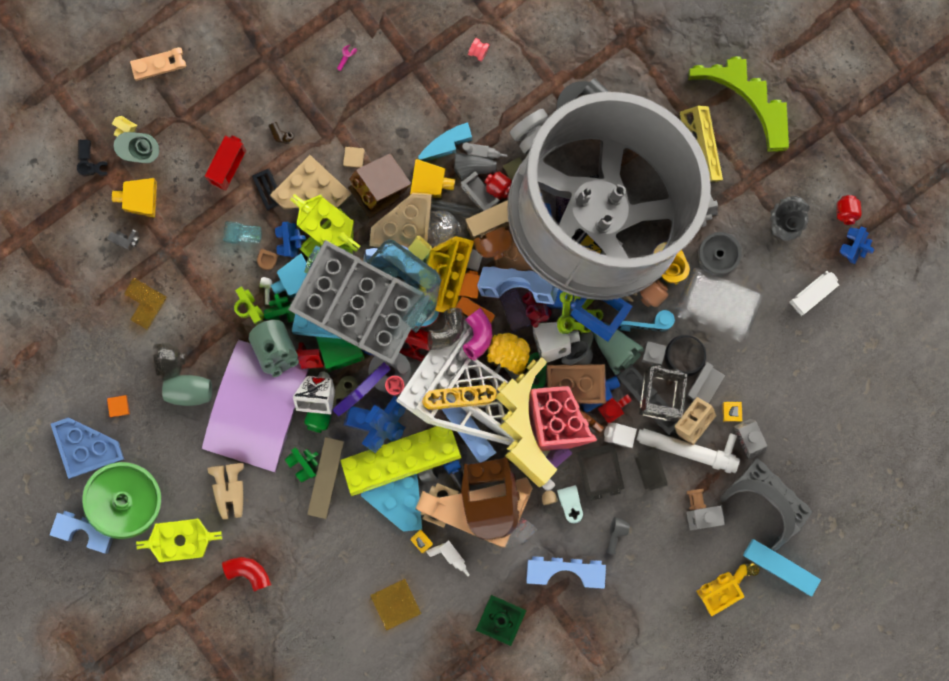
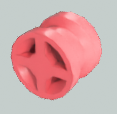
M475 38L468 55L475 56L479 61H482L490 44H483L480 42V39Z

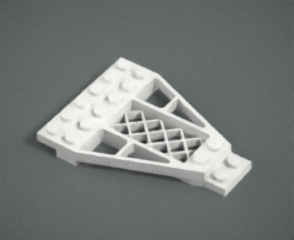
M456 311L396 401L428 424L510 445L514 439L495 420L501 419V422H504L502 419L505 415L503 404L498 399H496L497 402L487 405L461 407L466 411V416L460 425L434 418L438 409L429 410L422 403L423 396L431 390L453 388V386L454 388H459L458 384L464 383L467 384V387H471L472 382H479L481 386L485 385L484 381L489 380L498 394L497 388L504 381L508 383L507 380L498 375L501 369L500 364L493 371L479 360H471L465 354L463 345L472 339L473 330L465 320L466 317ZM504 367L509 376L515 381L518 375ZM474 369L477 371L478 378L470 379L468 370ZM463 371H464L465 379H464V380H458L459 377L461 376V374H462ZM470 392L464 393V397L469 396L470 401H473V395ZM484 392L482 396H487V392ZM446 394V398L455 402V397L452 394ZM431 396L428 400L434 403L437 400H441V397L438 399H432ZM498 406L500 415L492 416L490 407ZM479 408H485V409H486V413L483 412V411H482L481 409H479ZM470 416H473L498 435L464 426ZM548 450V451H541V452H542V453L544 454V456L546 457V456L548 455V453L550 452V450Z

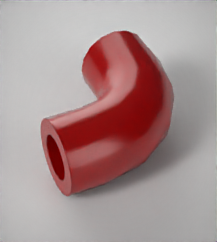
M238 557L222 562V567L228 580L240 576L246 577L252 586L253 592L272 585L263 566L253 559Z

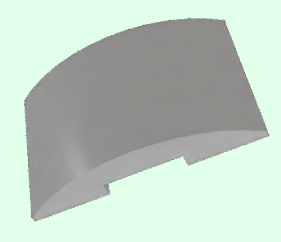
M325 240L288 310L393 365L429 295Z

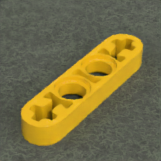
M491 385L431 390L423 396L422 403L429 410L487 405L496 399L497 392ZM470 392L473 395V401L466 400L464 393ZM484 392H487V394L491 395L489 398H487V396L479 397V395H482ZM446 394H452L455 397V402H448ZM431 396L432 399H438L441 397V400H437L434 403H432V401H429L428 399Z

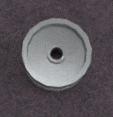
M539 109L530 114L509 132L515 141L522 140L519 147L525 155L529 153L538 131L549 118L544 109Z

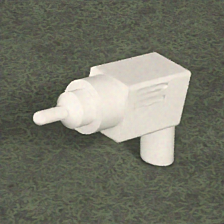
M449 540L426 550L430 557L442 553L450 564H453L455 568L464 571L469 576L464 559Z

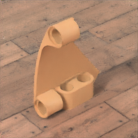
M527 477L516 480L517 491L520 495V500H518L519 520L533 489ZM505 483L469 491L470 502L506 496ZM424 491L422 492L416 505V510L474 535L467 523L462 493L439 498ZM510 535L486 541L505 548Z

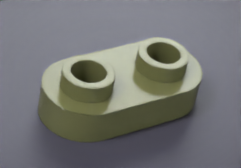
M345 376L339 381L335 389L333 408L336 406L337 399H344L358 387V382L354 377ZM346 382L352 383V387L350 389L345 388Z

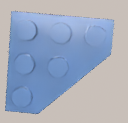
M71 418L50 424L68 479L125 460L118 441Z

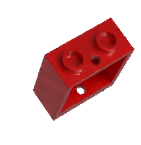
M225 135L205 174V178L210 184L227 191L246 153L241 139L233 135L231 137Z

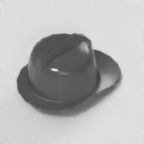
M579 331L580 341L571 343V353L562 357L563 364L588 365L592 361L591 345L594 339L592 331L589 333Z

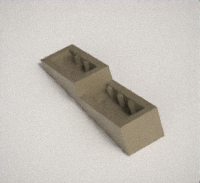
M325 437L307 515L324 519L328 517L344 445L343 440Z

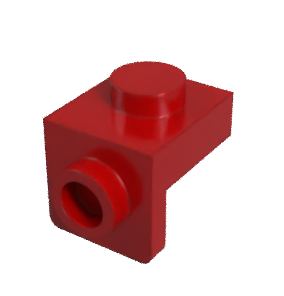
M300 342L296 352L301 369L324 367V360L320 349L306 350L304 343Z

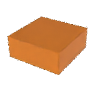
M127 395L107 398L110 418L130 415Z

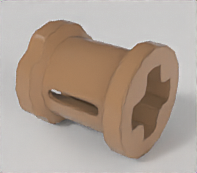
M704 489L687 491L691 504L690 510L707 508L702 494Z

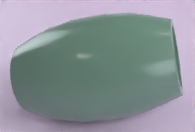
M179 375L167 378L163 381V400L180 406H195L210 402L212 398V382L207 378L195 375Z

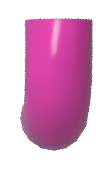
M481 308L465 319L473 330V337L463 345V350L471 360H476L485 353L490 346L493 336L491 323Z

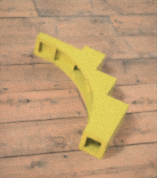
M542 357L537 361L532 360L526 367L528 371L525 375L521 373L515 381L513 379L508 383L504 381L497 388L499 392L496 396V399L509 410L502 418L504 422L500 427L514 439L508 446L509 452L505 456L539 488L546 484L557 471L536 443L529 420L531 387L535 376L547 363Z

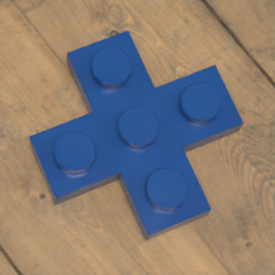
M395 395L384 411L374 405L364 419V422L369 424L372 429L361 444L374 453L382 447L386 438L392 442L401 438L406 428L398 422L399 418L405 413L406 408L396 401L398 397Z

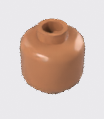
M658 279L652 285L640 291L643 297L641 301L647 307H659L668 297L667 286Z

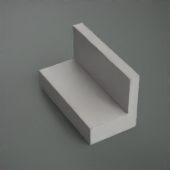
M707 362L686 397L692 401L698 397L709 404L725 375L714 369V366Z

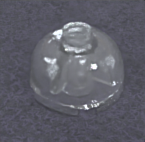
M448 211L430 212L433 215L430 216L428 237L433 238V243H430L433 248L455 236L458 237V234L461 232V225L452 213Z

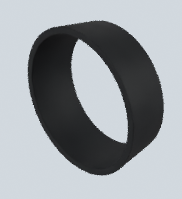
M680 335L668 343L665 350V362L668 368L676 375L683 377L693 376L704 367L706 350L699 339L690 335ZM684 337L697 340L704 350L702 364L697 369L689 372L677 369L670 360L671 346L675 341Z

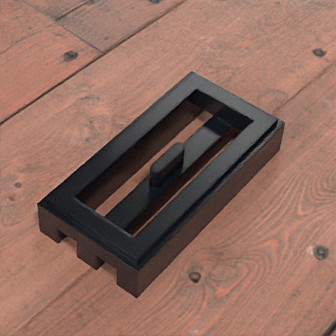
M268 168L252 175L267 211L279 205L270 197L272 192L264 175L268 174L274 190L277 188V185ZM258 177H261L272 204L270 205L259 184Z

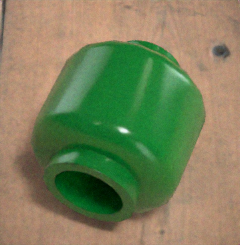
M307 412L304 423L308 430L322 433V430L328 429L332 414Z

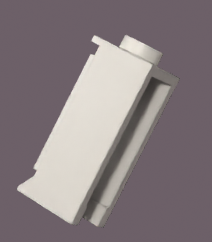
M825 271L795 296V299L789 302L803 316L839 286L837 283L838 279L832 272Z

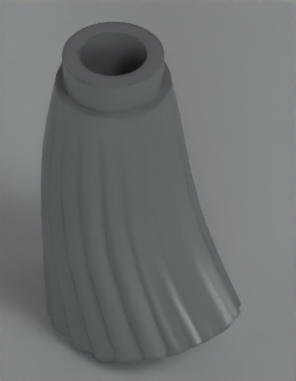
M456 153L454 171L463 181L475 171L477 174L495 173L497 161Z

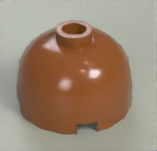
M508 226L489 232L482 238L474 239L473 244L482 257H493L494 260L505 257L504 252L510 249L512 237Z

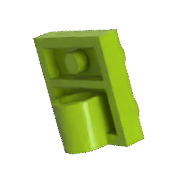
M242 286L235 291L240 298L234 306L237 315L241 318L251 317L256 326L264 322L262 320L265 318L258 305L254 306L253 302L256 300L248 289L244 290ZM244 304L248 312L241 314L239 308Z

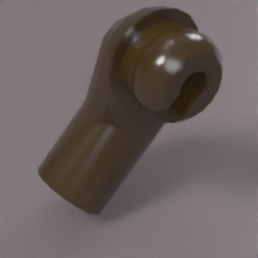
M277 122L268 125L276 142L290 144L293 141V133L281 131Z

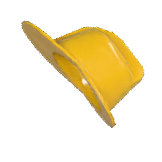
M667 242L659 244L655 248L654 254L663 251ZM682 250L676 254L669 268L661 276L664 281L677 285L689 275V264Z

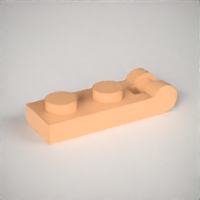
M175 48L171 51L130 61L135 80L138 81L185 68L186 63L182 59V48ZM175 58V63L170 64L169 59Z

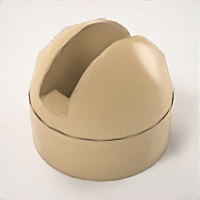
M548 490L543 493V505L558 502L555 492Z

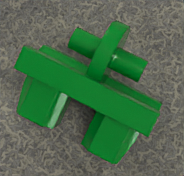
M278 293L274 294L275 300L269 301V305L272 308L264 310L265 319H268V321H281L279 315L286 313L288 321H294L295 313L288 310L292 302L286 303L288 302L287 296L280 298Z
M296 447L291 450L292 453L285 459L286 463L290 468L298 463L302 465L303 469L295 474L301 483L310 478L314 479L316 473L308 463L311 462L314 467L319 465L315 459L319 455L317 451L311 454L306 449L303 452L307 457L305 459Z

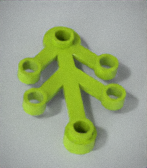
M561 292L560 301L563 303L562 316L557 320L558 331L562 334H569L573 330L589 333L590 329L587 327L585 329L584 325L575 322V319L570 316V302L573 299V295ZM574 296V301L577 298L580 300L582 297ZM587 299L581 308L597 319L602 320V310L586 309L595 300Z

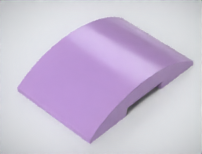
M238 340L212 409L202 449L276 472L296 409L293 396L305 377H307L310 368L301 369L298 363L296 366L283 371L280 376L272 377L271 374L263 372L251 343Z

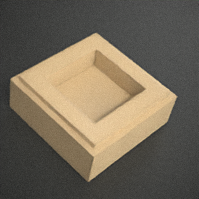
M345 147L343 166L363 167L365 149Z

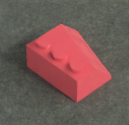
M569 386L532 389L530 391L529 420L532 433L541 451L569 449L597 441L594 434L592 435L588 428L589 424L586 418H583L579 405Z

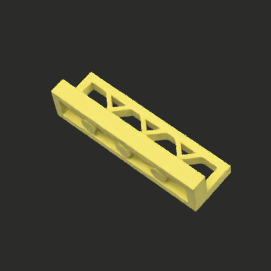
M695 106L681 111V122L691 133L693 131L697 133V142L703 151L708 165L710 182L723 180L709 107ZM693 113L694 120L692 124L688 123L687 114Z

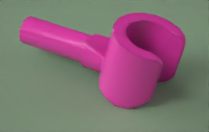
M350 45L343 48V57L337 67L338 70L341 71L348 58L356 54V48L351 53L348 51Z

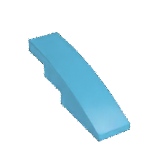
M754 539L751 540L743 554L747 559L811 597L821 581L818 577Z

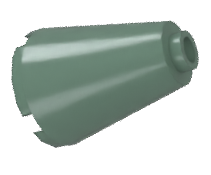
M616 330L609 342L593 332L597 345L615 375L621 374L619 370L622 368L626 370L630 365H633L641 356L639 352H644L641 345L619 330Z

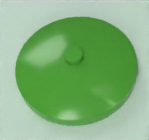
M118 462L106 465L97 470L86 483L82 500L84 514L91 526L107 537L127 539L138 536L148 530L158 517L161 507L160 488L155 478L147 470L136 464Z

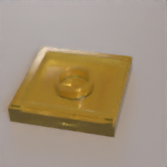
M406 579L370 595L386 631L422 614Z

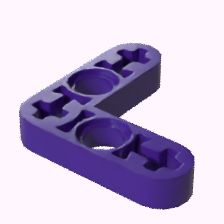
M383 362L332 410L339 417L357 403L391 368Z

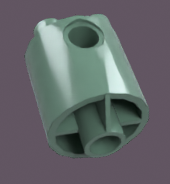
M279 320L265 321L258 324L249 333V341L263 372L271 374L272 377H278L283 371L299 363L297 359L298 354L283 322Z

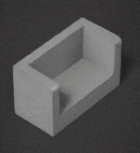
M476 171L461 182V188L474 204L480 208L481 212L500 203L498 198H494L486 192V186L478 178Z

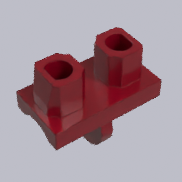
M531 291L522 297L523 303L527 305L526 315L530 318L533 327L537 328L541 321L546 322L552 315L551 308L546 303H537Z

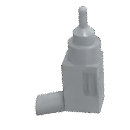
M467 142L462 145L463 149L468 152L467 155L492 160L500 156H508L507 154H500L495 148H489V146L469 144Z

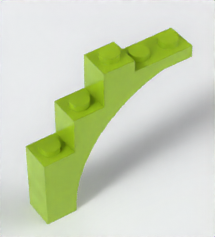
M734 56L726 61L725 67L720 64L712 65L711 68L695 65L689 69L688 80L707 79L720 83L735 91L749 103L764 129L767 152L786 151L789 148L787 102H781V100L767 102V82L761 81V78H752L750 81H747L746 59Z

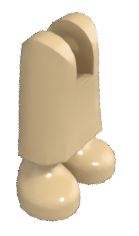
M244 464L226 465L229 482H225L224 465L207 468L208 473L214 476L216 484L212 485L222 519H229L228 504H233L236 518L242 517L243 481H238L237 476L244 469Z

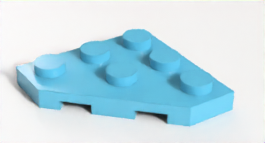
M418 473L361 493V497L402 531L422 530L421 512L415 509L420 498Z

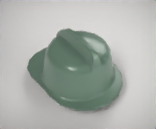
M124 132L115 139L114 151L123 160L151 163L159 155V145L147 133Z

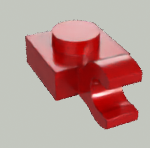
M628 394L618 402L612 398L599 407L598 411L607 423H612L624 414L621 408L632 400Z

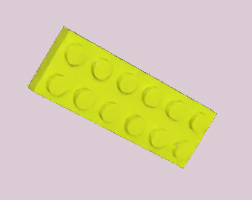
M436 426L382 445L376 453L367 450L340 461L350 494L354 496L460 459L461 455L453 430Z

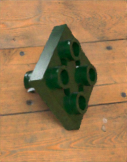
M491 595L476 631L512 646L527 610Z

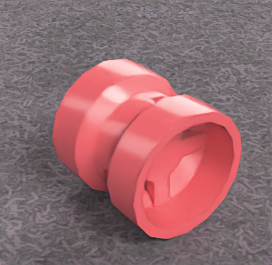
M390 376L385 382L386 391L393 396L400 395L405 387L404 381L399 376Z

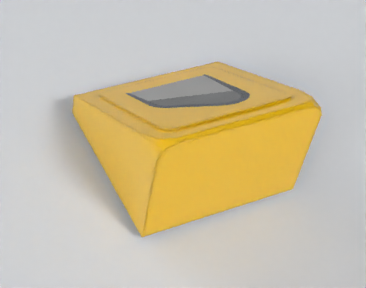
M742 402L722 403L723 422L742 421Z
M419 530L411 538V541L421 553H424L433 545L422 530Z

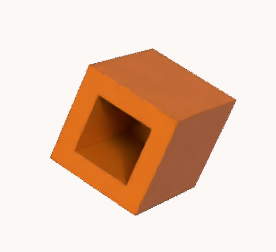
M467 271L465 273L459 298L464 296L470 300L478 301L479 289L477 285L480 278L478 272Z

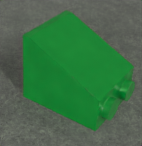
M316 336L328 372L365 360L361 348L343 339Z

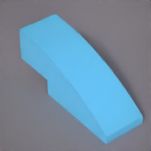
M468 122L446 131L433 140L418 156L419 160L426 162L456 153L455 145L472 141Z

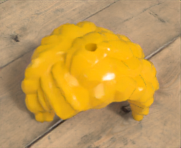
M512 333L494 335L487 351L489 363L500 364L501 367H506L509 371H513L515 375H520L524 372L530 357V347L527 341L523 338H518V336Z

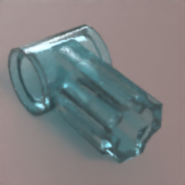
M225 222L224 242L260 244L262 227L242 225L238 222Z

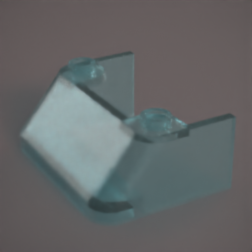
M391 239L386 240L367 263L392 277L397 278L399 276L408 284L423 292L402 319L414 332H417L436 309L441 277L437 271L399 243Z

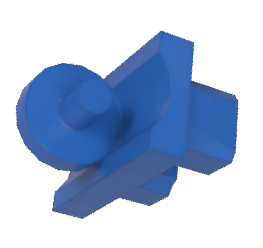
M282 222V226L275 228L276 237L283 238V244L276 247L277 255L291 258L297 257L299 255L298 248H301L302 241H306V236L300 235V229H297L296 223Z
M862 226L860 229L850 227L847 238L853 240L854 243L852 246L843 244L840 249V254L848 258L849 262L856 264L859 255L865 258L867 253L873 254L875 250L870 246L872 240L867 239L869 235L866 231L867 229Z

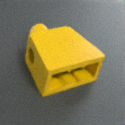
M416 159L410 194L413 192L432 194V198H441L443 189L454 191L455 179L444 178L445 168Z
M154 178L124 182L123 191H112V202H122V209L126 212L155 217L157 181Z

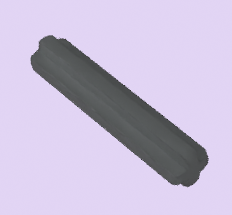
M431 200L432 211L464 217H472L481 212L480 208Z

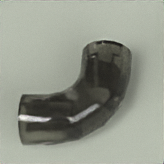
M450 308L444 311V328L428 331L427 341L430 350L450 347L460 339L464 330V317L461 308Z

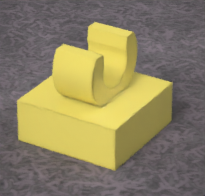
M123 116L115 117L112 123L117 127L114 132L116 137L124 132H134L138 126Z

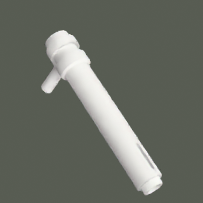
M639 429L636 439L641 444L711 465L717 470L723 469L727 473H736L740 458L731 454L737 435L732 433L729 434L724 451H714L695 444L692 445L689 442L648 429Z

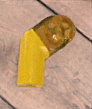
M754 563L742 564L733 577L740 584L745 576L758 575L760 568Z

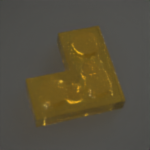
M135 278L132 279L124 292V295L140 303L130 320L148 330L167 297Z

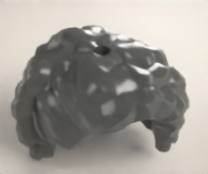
M788 196L785 199H780V202L776 203L774 209L770 212L772 234L780 237L783 241L794 240L800 237L802 230L806 229L809 221L808 211L810 206L808 203L797 196Z

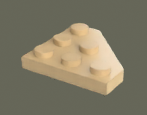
M311 155L270 194V197L283 209L298 208L296 204L290 201L294 194L303 201L322 195L323 198L336 208H339L351 196V193Z
M413 192L371 227L369 246L382 247L383 242H389L409 248L417 235L428 243L432 194Z

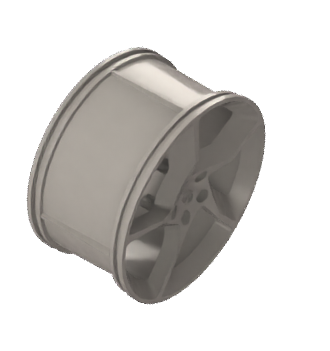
M601 92L579 97L560 107L545 121L538 131L529 153L513 177L507 204L508 221L512 237L519 252L529 266L545 281L564 292L595 300H611L633 295L657 281L669 268L676 254L694 238L700 229L710 201L711 184L708 165L701 147L690 130L674 114L657 103L640 96L621 92ZM585 139L601 140L599 179L569 177L543 162L546 155L564 144ZM624 148H629L639 154L655 169L667 189L668 199L635 205L630 204L626 188L620 177ZM539 188L554 196L570 199L559 225L554 222L548 213ZM670 219L672 221L670 236L663 251L653 255L629 258L616 239L618 232L641 221ZM581 228L600 246L606 256L579 245L572 240L573 236Z

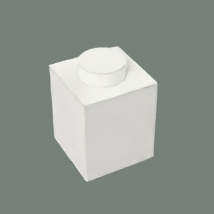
M608 423L604 431V442L632 448L637 429L617 423Z

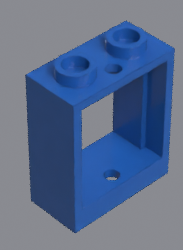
M582 297L580 300L577 298L570 307L573 309L570 316L607 342H609L633 307L621 298L603 300L619 311L610 326L581 308L587 298Z

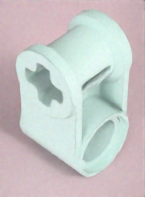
M576 485L557 490L567 521L573 524L580 522L583 517V511ZM572 509L580 513L577 515L576 520L573 517H569Z

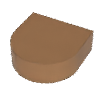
M261 248L257 263L265 271L272 270L276 266L280 255Z

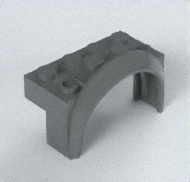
M758 458L719 497L724 502L735 493L742 491H751L764 496L780 512L784 522V531L776 538L778 541L771 548L775 552L803 527L813 513L809 506L803 503L794 491L789 489Z

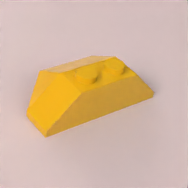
M455 236L430 249L420 287L425 294L429 295L428 300L435 311L454 315L473 247V240Z

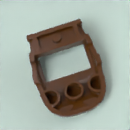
M507 457L469 465L464 464L461 493L465 515L471 531L475 536L483 540L503 538L510 535L516 529L519 521L518 500H520V495L517 491L515 474L511 472L510 463L512 462ZM505 480L506 496L470 502V485Z

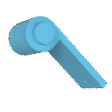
M662 310L655 316L653 324L623 321L619 326L621 327L619 330L630 331V328L667 331L674 324L675 318L670 311Z

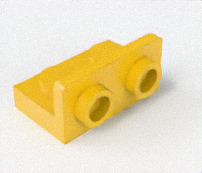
M730 572L719 575L717 579L702 585L696 591L711 617L745 597L736 579Z

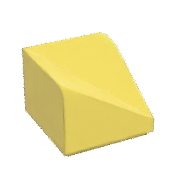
M417 235L408 250L423 261L429 254L432 246Z

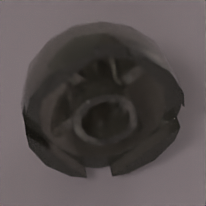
M154 344L153 349H157V354H153L155 371L157 376L161 375V378L158 380L163 382L179 376L182 371V365H185L184 354H180L179 349L173 344Z

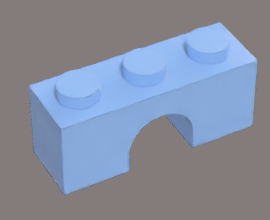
M64 511L63 514L57 513L50 532L51 536L72 541L75 532L82 529L89 536L87 548L108 554L113 538L107 537L95 530L86 517H82L80 520L74 518L75 514Z

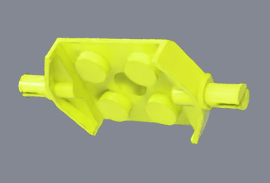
M296 194L293 195V198L291 197L290 201L299 208L297 226L321 245L326 240L339 248L349 246L355 252L358 251L361 246L351 238L354 220H351L323 198L322 195L307 201H303ZM324 219L330 220V228H321V221Z
M200 519L156 523L150 538L146 541H136V545L144 544L136 547L137 550L151 549L159 562L204 557L211 540H222V536L215 537L216 535H222V531L208 532ZM178 535H183L186 539L183 546H178L175 543Z

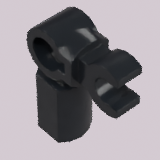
M78 140V160L80 162L76 168L79 175L86 177L98 173L100 176H107V172L100 171L102 166H108L107 162L101 161L98 164L88 162V160H91V140Z

